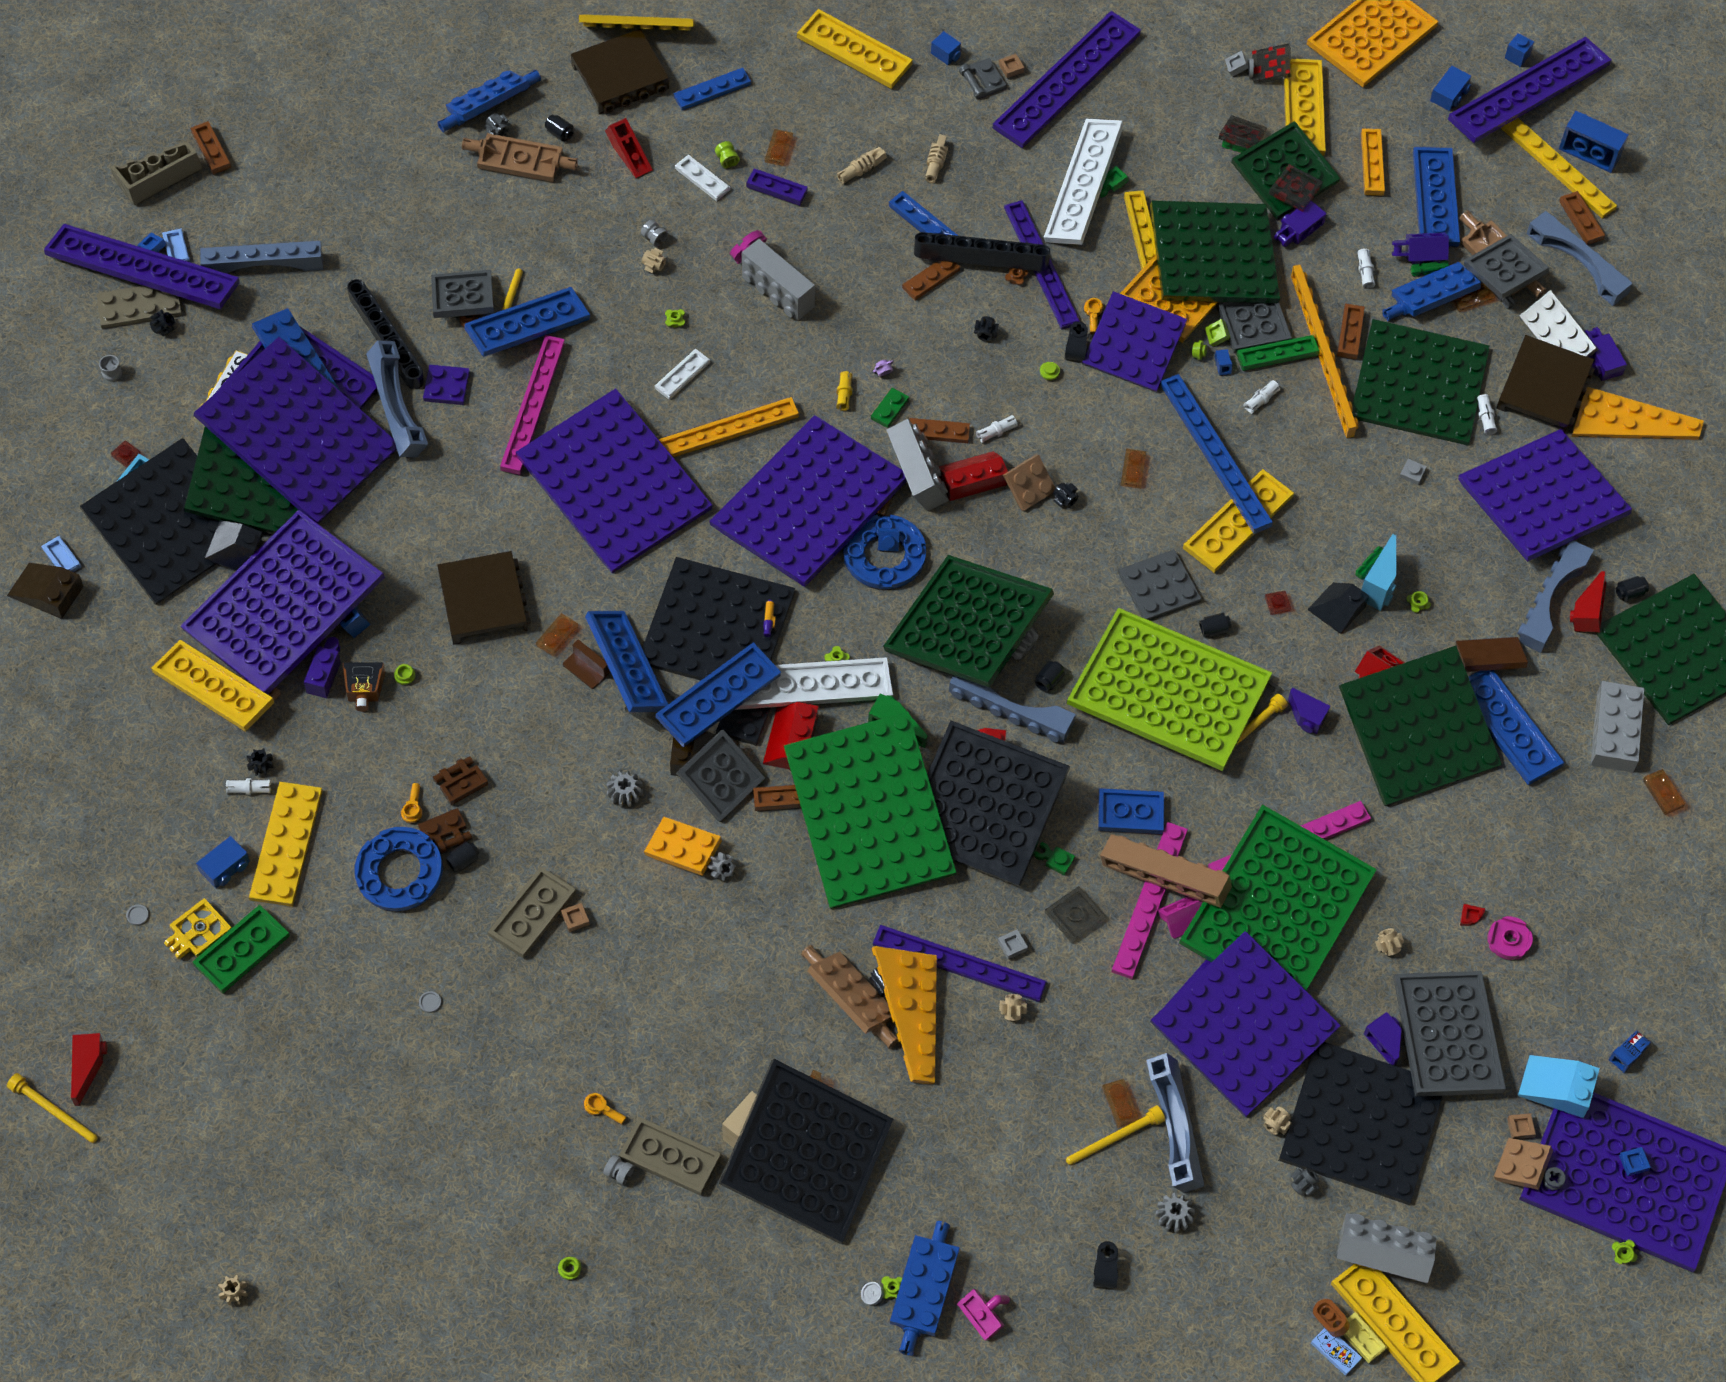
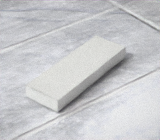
M687 155L675 165V169L715 201H718L730 191V186L690 155Z
M694 349L655 385V389L670 400L710 364V359L697 349Z

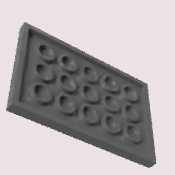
M1482 971L1395 974L1393 979L1415 1097L1504 1093L1506 1088Z

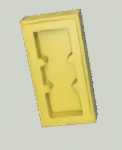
M1355 1312L1347 1318L1350 1322V1327L1344 1334V1337L1369 1364L1383 1353L1387 1347Z

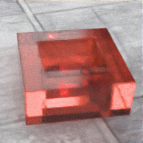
M126 440L111 452V456L126 468L138 454H141L137 448Z
M1286 591L1265 594L1270 615L1291 611Z

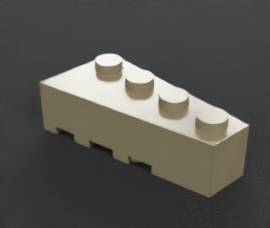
M188 142L165 148L159 154L145 155L146 158L134 161V159L126 161L127 164L117 167V164L110 166L116 184L133 205L202 169L197 152Z

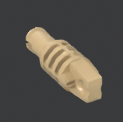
M939 134L937 144L932 143L927 158L928 169L925 180L929 183L936 182L939 170L944 166L948 147L944 146L947 137L945 135Z
M878 147L864 153L860 158L858 157L851 161L850 166L836 174L838 180L845 184L855 176H862L863 173L865 174L872 170V168H875L886 159V152Z

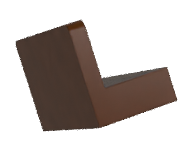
M578 639L572 645L573 654L563 662V666L591 689H594L610 674V670L604 659Z

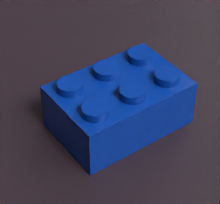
M1575 111L1565 128L1559 150L1612 173L1621 158L1629 134L1593 119L1586 114Z

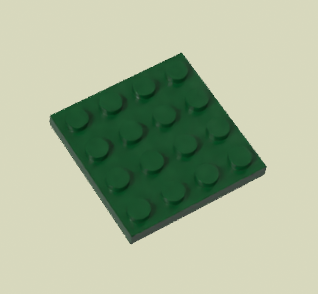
M1295 121L1235 156L1231 161L1261 201L1267 205L1268 210L1276 220L1296 209L1299 204L1307 202L1309 195L1314 198L1340 181L1338 174ZM1279 180L1287 183L1284 189L1276 186ZM1293 183L1300 186L1297 192L1289 189ZM1308 183L1315 186L1312 192L1304 189ZM1280 193L1288 196L1284 202L1277 198Z

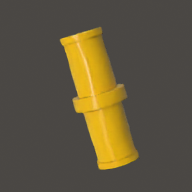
M848 371L840 373V382L836 391L838 395L836 408L840 409V411L849 409V400L853 391L851 387L853 375L852 373L849 374Z

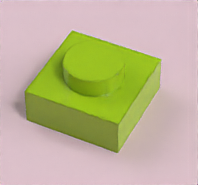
M1222 319L1205 328L1211 346H1217L1230 339L1226 322Z

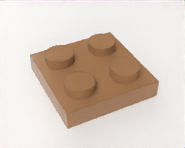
M1039 455L1032 456L1003 474L1022 511L1049 496L1055 490V486Z
M1508 1138L1494 1175L1495 1180L1539 1190L1553 1153L1552 1147Z

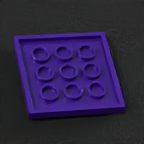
M1113 291L1082 364L1157 392L1183 333L1187 319Z

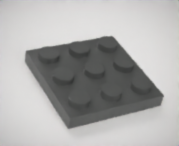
M1512 234L1464 260V266L1500 299L1506 298L1549 273V267Z
M491 270L431 275L434 318L494 313Z
M1217 303L1220 317L1226 322L1228 328L1229 342L1233 353H1237V350L1292 339L1279 303Z
M1175 549L1118 569V574L1141 617L1149 621L1201 602V597Z
M724 730L716 734L676 773L717 821H721L753 788L765 779Z

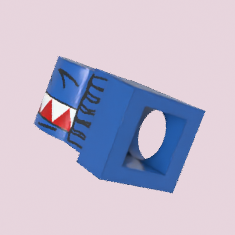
M1637 1030L1620 1047L1613 1051L1609 1061L1625 1073L1649 1047L1651 1041Z

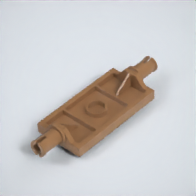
M487 133L486 139H481L480 141L465 137L462 141V150L474 151L480 154L477 162L479 169L553 182L559 167L576 171L578 165V158L562 156L563 148L559 146Z
M1469 210L1460 216V220L1470 229V233L1462 238L1461 244L1472 255L1507 236L1492 220L1486 224L1478 221ZM1537 280L1523 287L1528 288L1537 298L1542 297L1547 291Z
M812 945L806 947L801 955L811 964L807 972L865 1034L871 1032L874 1036L877 1035L888 1049L894 1047L898 1043V1037L887 1027V1023L892 1021L887 1001L880 996L876 989L840 951L827 958H823Z

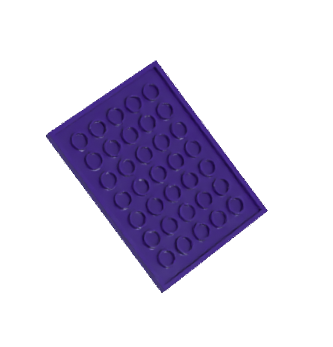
M280 337L276 338L210 397L193 415L291 504L317 524L397 450L394 439Z
M616 388L516 451L518 459L611 573L622 568L712 509L710 501Z
M814 415L709 522L711 526L806 587L907 480L902 469Z
M298 510L181 625V628L246 681L268 695L385 576L380 570Z
M1594 1092L1584 1118L1553 1108L1540 1144L1551 1146L1553 1149L1546 1171L1552 1167L1561 1169L1565 1174V1182L1560 1189L1549 1190L1548 1187H1545L1542 1179L1539 1190L1524 1187L1519 1200L1621 1243L1630 1239L1635 1243L1633 1248L1694 1273L1726 1183V1147ZM1642 1147L1651 1167L1650 1170L1627 1176L1619 1157L1620 1153ZM1551 1174L1549 1180L1558 1183L1559 1178Z

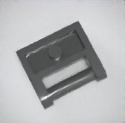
M990 58L971 65L965 64L959 68L960 74L965 76L973 89L976 99L1006 89V83ZM973 72H975L978 78L980 79L981 83L985 87L984 89L980 88L979 84L972 75Z

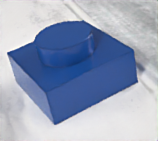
M151 232L138 244V247L159 252L167 244L163 238Z
M879 528L878 550L899 551L900 529Z
M1642 1147L1621 1152L1619 1155L1627 1176L1643 1173L1651 1168Z

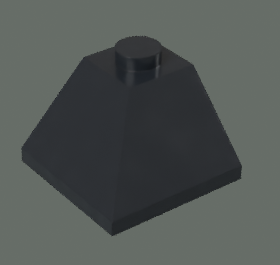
M220 520L205 559L237 571L253 555L262 532L243 524Z
M1333 582L1308 608V611L1341 634L1366 608L1369 595L1354 584Z

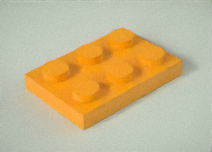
M663 817L644 853L653 859L703 876L711 862L710 857L715 855L722 839L719 835Z

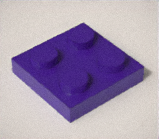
M429 364L423 401L464 405L470 373L469 368Z

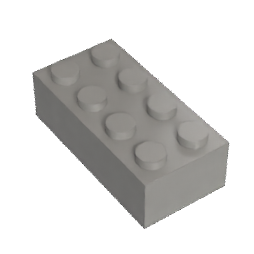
M758 239L742 251V277L748 283L752 282L761 294L765 293L775 306L779 305L783 308L788 317H793L798 321L815 307V285L764 242Z
M909 419L887 429L913 497L926 511L949 501L946 494L949 492L945 482L940 480L942 473L939 467L934 465L933 460L935 456L932 450L927 448L926 443H928V439L925 433L921 432L917 424L913 425Z
M1606 681L1601 682L1596 698L1591 766L1634 772L1639 761L1644 688Z
M1346 1213L1339 1237L1337 1259L1428 1283L1435 1261L1436 1237L1427 1232H1416L1404 1226L1390 1225L1382 1220L1364 1218L1360 1214Z

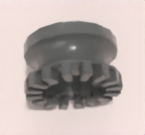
M1557 1167L1549 1168L1543 1177V1183L1549 1190H1558L1565 1182L1564 1172ZM1551 1174L1559 1178L1558 1183L1549 1180Z

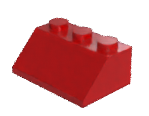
M994 451L938 466L942 473V476H940L941 482H945L949 491L946 493L949 501L1007 485L1003 474L1008 472L1002 456Z
M1379 645L1366 652L1355 672L1359 674V678L1405 662Z
M796 702L776 709L763 760L764 765L790 770L784 745L814 737L819 706Z

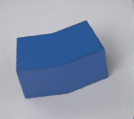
M1228 349L1216 350L1214 357L1219 375L1231 374L1232 362Z

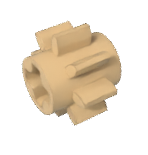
M657 248L651 249V251L647 250L642 258V264L646 265L644 270L650 273H654L657 270L661 271L666 263V258L662 256L663 251Z
M1389 928L1378 934V940L1375 941L1378 951H1382L1387 956L1401 951L1402 943H1404L1401 933H1397L1393 928Z
M1008 994L1005 996V1001L1000 1000L999 1011H1001V1014H1005L1004 1018L1007 1020H1020L1021 1014H1027V1003H1025V1000H1022L1021 995Z
M1270 1107L1264 1114L1263 1120L1265 1123L1263 1125L1273 1135H1277L1279 1132L1284 1135L1291 1125V1122L1288 1121L1291 1116L1281 1107H1277L1275 1110Z
M238 1275L234 1278L226 1276V1281L223 1284H218L219 1289L223 1291L219 1294L220 1299L227 1298L228 1306L232 1302L241 1304L240 1299L242 1296L247 1297V1292L243 1290L247 1287L246 1282L242 1281L239 1283ZM234 1287L236 1291L232 1293L230 1288Z

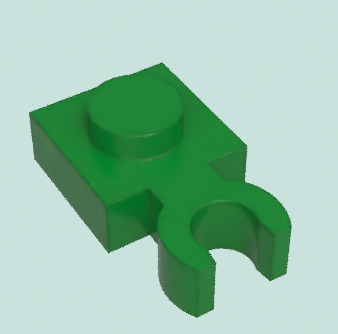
M1117 166L1108 171L1100 193L1101 198L1105 197L1110 189L1115 192L1129 182L1128 176Z
M1041 842L1039 847L1044 849L1045 852L1039 853L1035 851L1034 857L1038 860L1046 859L1045 866L1065 876L1075 859V855L1057 846L1052 851L1046 843Z

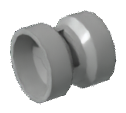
M652 219L646 222L641 229V235L646 239H650V242L655 247L659 246L656 242L658 239L664 242L668 237V232L664 228H660L659 224Z
M105 355L99 360V367L104 380L113 382L122 376L120 363L116 356Z
M614 1154L607 1162L603 1174L609 1178L614 1177L619 1184L625 1185L627 1182L625 1180L626 1175L631 1176L635 1166L629 1162H623L621 1157Z

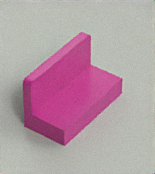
M1187 896L1158 909L1160 918L1167 922L1172 938L1175 939L1185 933L1203 901Z

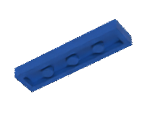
M740 68L674 93V98L680 109L685 110L751 85V80L744 68Z
M901 191L889 201V207L920 232L958 236L904 191Z

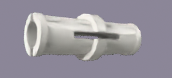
M1361 249L1357 254L1360 265L1358 270L1362 276L1363 288H1373L1375 286L1373 276L1374 265L1371 262L1370 250Z
M1272 380L1263 389L1257 390L1255 395L1244 403L1245 409L1252 414L1261 405L1267 404L1269 399L1280 391L1279 384Z
M1483 394L1477 397L1480 410L1479 419L1482 420L1484 434L1493 435L1497 432L1494 420L1495 411L1491 407L1489 395Z
M1011 415L999 422L994 421L990 426L976 431V435L978 438H981L980 442L983 443L995 436H1002L1004 432L1016 428L1018 424L1014 416Z
M251 778L246 780H227L226 787L228 788H226V793H246V795H251V793L271 794V787H262L270 786L271 780H252Z

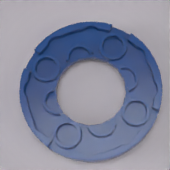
M874 515L844 546V562L851 575L864 585L877 589H894L908 584L919 575L925 564L926 543L919 529L910 521L896 515H890V517ZM879 528L900 529L899 542L904 547L905 556L902 562L894 568H876L865 557V547L871 540L879 536Z
M393 827L379 832V835L364 844L355 862V879L361 893L371 904L388 911H405L421 905L433 895L442 878L443 862L437 846L428 835L410 827ZM404 850L413 853L420 862V872L417 879L405 888L393 889L385 886L378 877V868L381 861L394 851Z

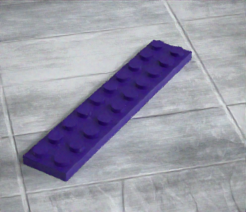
M1110 11L993 123L992 128L1023 148L1140 35L1141 30L1113 11Z
M1585 36L1450 113L1448 120L1475 143L1609 66L1612 59Z
M67 224L62 225L44 248V253L47 256L218 309L223 307L240 284L239 277Z

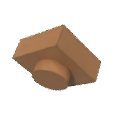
M1017 54L999 60V66L1006 78L1024 73V66Z
M582 903L561 910L569 932L590 925Z
M1531 1113L1508 1116L1507 1121L1511 1138L1526 1139L1535 1137L1536 1133Z

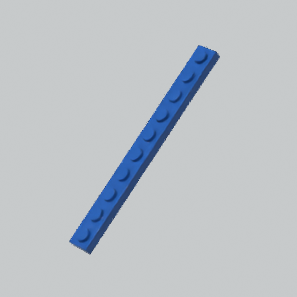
M1180 375L1162 380L1161 387L1253 534L1272 527L1273 522Z

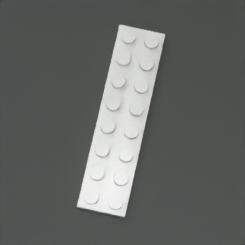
M1085 120L1044 235L1045 242L1083 244L1124 127L1122 121Z
M887 657L775 665L781 671V676L735 710L781 707L796 702L824 704L876 700L880 693L885 696H893Z

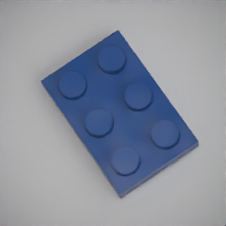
M1099 788L1098 831L1163 834L1164 792Z

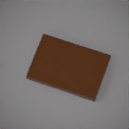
M1518 637L1456 641V647L1466 672L1527 668L1528 661Z

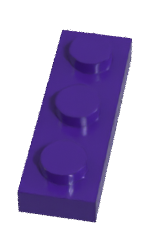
M755 168L746 182L747 188L799 206L808 192L807 186Z

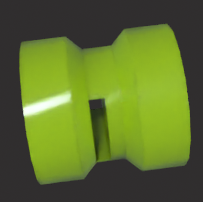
M729 141L722 142L715 148V153L720 158V163L725 169L736 166L740 161L738 154L734 152L733 144Z

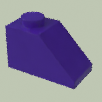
M1292 687L1288 701L1298 726L1307 733L1313 732L1317 734L1328 716L1330 705Z
M1386 1012L1366 1026L1364 1035L1389 1064L1396 1065L1400 1052L1401 1027L1398 1020Z

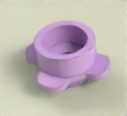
M893 360L879 361L876 363L873 372H877L879 377L893 371L891 365L894 363Z

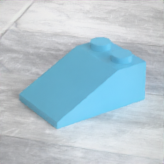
M1392 534L1364 579L1361 589L1369 595L1367 604L1379 611L1382 610L1384 605L1388 607L1397 586L1394 584L1396 578V535Z
M1529 1055L1518 1096L1584 1118L1590 1106L1600 1068L1575 1060Z

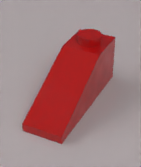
M627 118L609 125L605 132L613 148L633 176L638 178L652 171L653 169Z
M1601 571L1577 599L1574 610L1570 611V623H1574V631L1600 632L1607 586L1605 571Z
M100 1033L72 1035L71 1099L74 1106H79L103 1063V1054H107V1042L103 1041Z

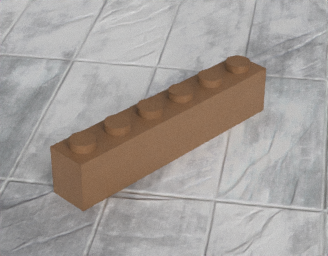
M1111 834L1100 854L1102 864L1107 868L1220 908L1232 888L1230 876L1224 871L1212 870L1204 864L1192 863L1184 857L1172 856L1164 850L1152 849L1144 843L1132 842L1124 836L1118 837Z

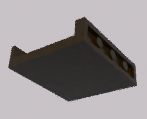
M641 29L571 53V65L581 75L598 106L599 114L604 112L610 113L615 108L629 106L632 102L645 100L651 95L662 94L669 89V77Z
M1525 335L1496 409L1504 411L1505 407H1509L1564 427L1563 432L1565 433L1567 427L1572 428L1576 418L1572 416L1573 412H1578L1582 400H1579L1580 394L1585 395L1589 384L1585 382L1587 378L1591 379L1595 370L1594 367H1591L1594 359Z
M512 551L437 564L453 645L461 644L462 637L524 626V631H528L527 624L531 623L529 611H524L523 606H526L527 602L525 593H520L523 583L521 576L516 574V571L519 570L517 558L513 559Z

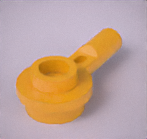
M1090 298L1084 304V312L1090 316V334L1093 335L1098 327V316L1102 314L1104 309L1101 300L1098 298Z
M418 783L412 784L410 800L406 802L401 810V817L407 823H415L423 815L422 808L418 803L421 786Z
M599 1093L589 1094L584 1100V1108L591 1115L602 1113L621 1125L626 1119V1116L607 1106L605 1098Z

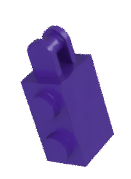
M1310 199L1304 204H1299L1294 212L1283 217L1281 229L1275 234L1274 239L1282 242L1283 247L1288 246L1292 242L1298 245L1324 224L1326 212Z
M1445 232L1406 234V240L1392 241V245H1394L1392 256H1406L1407 260L1411 261L1412 264H1421L1423 261H1437L1440 263L1442 260H1448L1449 236ZM1402 245H1406L1405 251H1402Z
M1598 327L1593 328L1592 331L1585 330L1584 332L1599 349L1589 357L1594 359L1592 367L1595 368L1594 374L1599 376L1601 381L1623 375L1627 363L1610 334L1602 335Z
M328 638L324 648L318 646L304 680L307 694L327 699L341 664L339 657L340 646L337 638Z

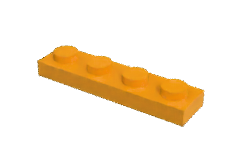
M1362 128L1361 146L1364 195L1384 196L1381 129Z

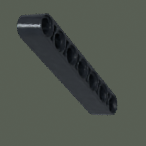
M920 232L915 235L914 255L920 259L1044 271L1049 267L1051 251L1048 246L1043 244Z
M359 279L351 280L347 285L351 303L376 340L395 341L400 356L398 360V373L409 388H421L424 384L421 366L365 283Z

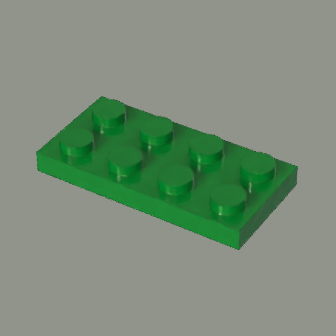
M259 904L192 963L195 968L224 994L289 938L290 934Z

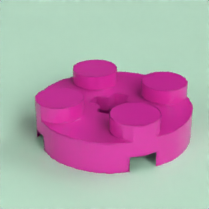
M761 230L751 232L742 239L743 242L740 246L736 244L732 248L730 255L737 264L742 263V251L758 239L764 243L767 241Z
M1512 916L1502 917L1501 920L1495 921L1489 929L1487 936L1489 948L1503 959H1521L1528 953L1532 945V932L1529 931L1526 927L1527 924L1523 920ZM1511 934L1513 935L1512 938L1516 941L1508 942L1505 937Z

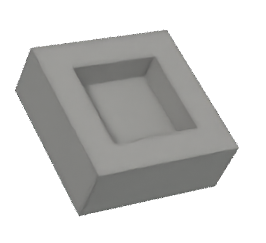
M1242 51L1225 59L1228 71L1232 77L1249 68Z
M1407 459L1399 477L1418 485L1427 466Z
M1018 929L998 938V943L1007 959L1028 950V946Z

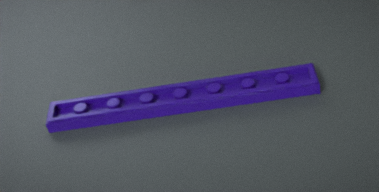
M1023 200L1004 205L1006 214L1019 241L1043 244ZM1050 259L1048 269L1034 271L1062 330L1069 328L1074 322H1080Z
M883 925L879 926L873 941V946L937 955V968L1021 995L1039 1003L1047 984L1045 980Z

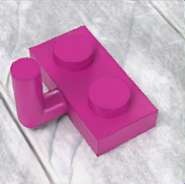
M973 1289L957 1305L982 1338L988 1341L1005 1326L993 1310L999 1304H1008L1010 1298L1007 1295H995L990 1301L986 1302L979 1291Z

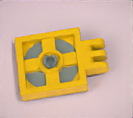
M204 898L169 925L174 934L165 940L164 944L170 947L169 950L172 953L176 952L175 956L177 959H181L190 951L198 957L232 927Z

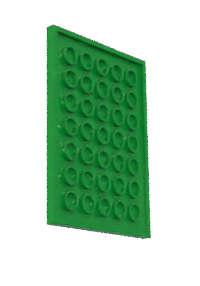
M909 712L784 745L830 909L956 875Z
M1262 804L1222 870L1230 876L1232 888L1222 907L1203 902L1180 939L1179 944L1213 962L1246 931L1306 991L1377 869Z

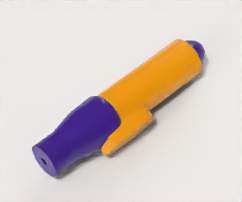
M771 599L766 602L763 625L765 637L771 636V630L775 626V617L773 616L774 602Z

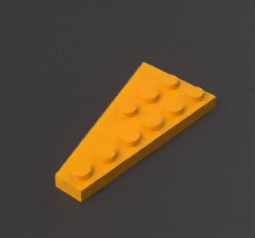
M1588 387L1585 395H1583L1571 437L1589 436L1590 438H1597V436L1637 439L1647 437L1653 439L1698 440L1704 420Z
M874 946L872 948L873 956H876L878 973L882 976L885 986L883 990L892 1020L895 1022L898 1030L897 1037L903 1047L905 1054L903 1058L910 1081L913 1083L934 1084L937 955Z

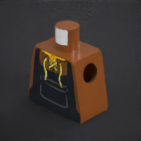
M384 662L343 663L348 701L356 702L355 709L365 712L368 710L369 702L379 701L385 678Z

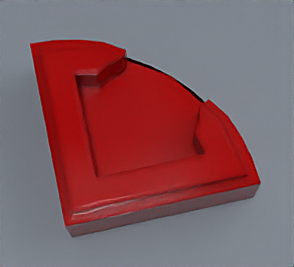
M1463 904L1460 926H1469L1477 923L1482 918L1485 908Z

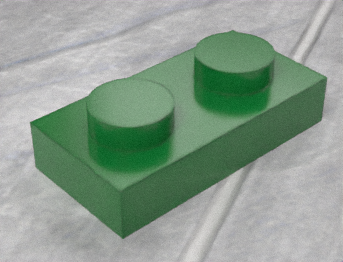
M891 388L872 413L871 420L888 428L908 402L909 396Z

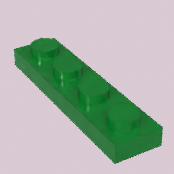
M1314 335L1237 350V357L1242 371L1318 356L1320 350Z

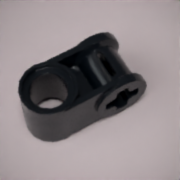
M1074 322L1070 326L1064 359L1085 360L1088 328L1083 322Z
M1105 1241L1098 1246L1094 1266V1287L1117 1288L1118 1248L1113 1242ZM1105 1251H1109V1258L1105 1257Z

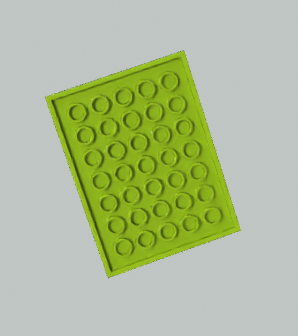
M1118 608L1068 697L1067 705L1223 771L1271 679L1272 672Z

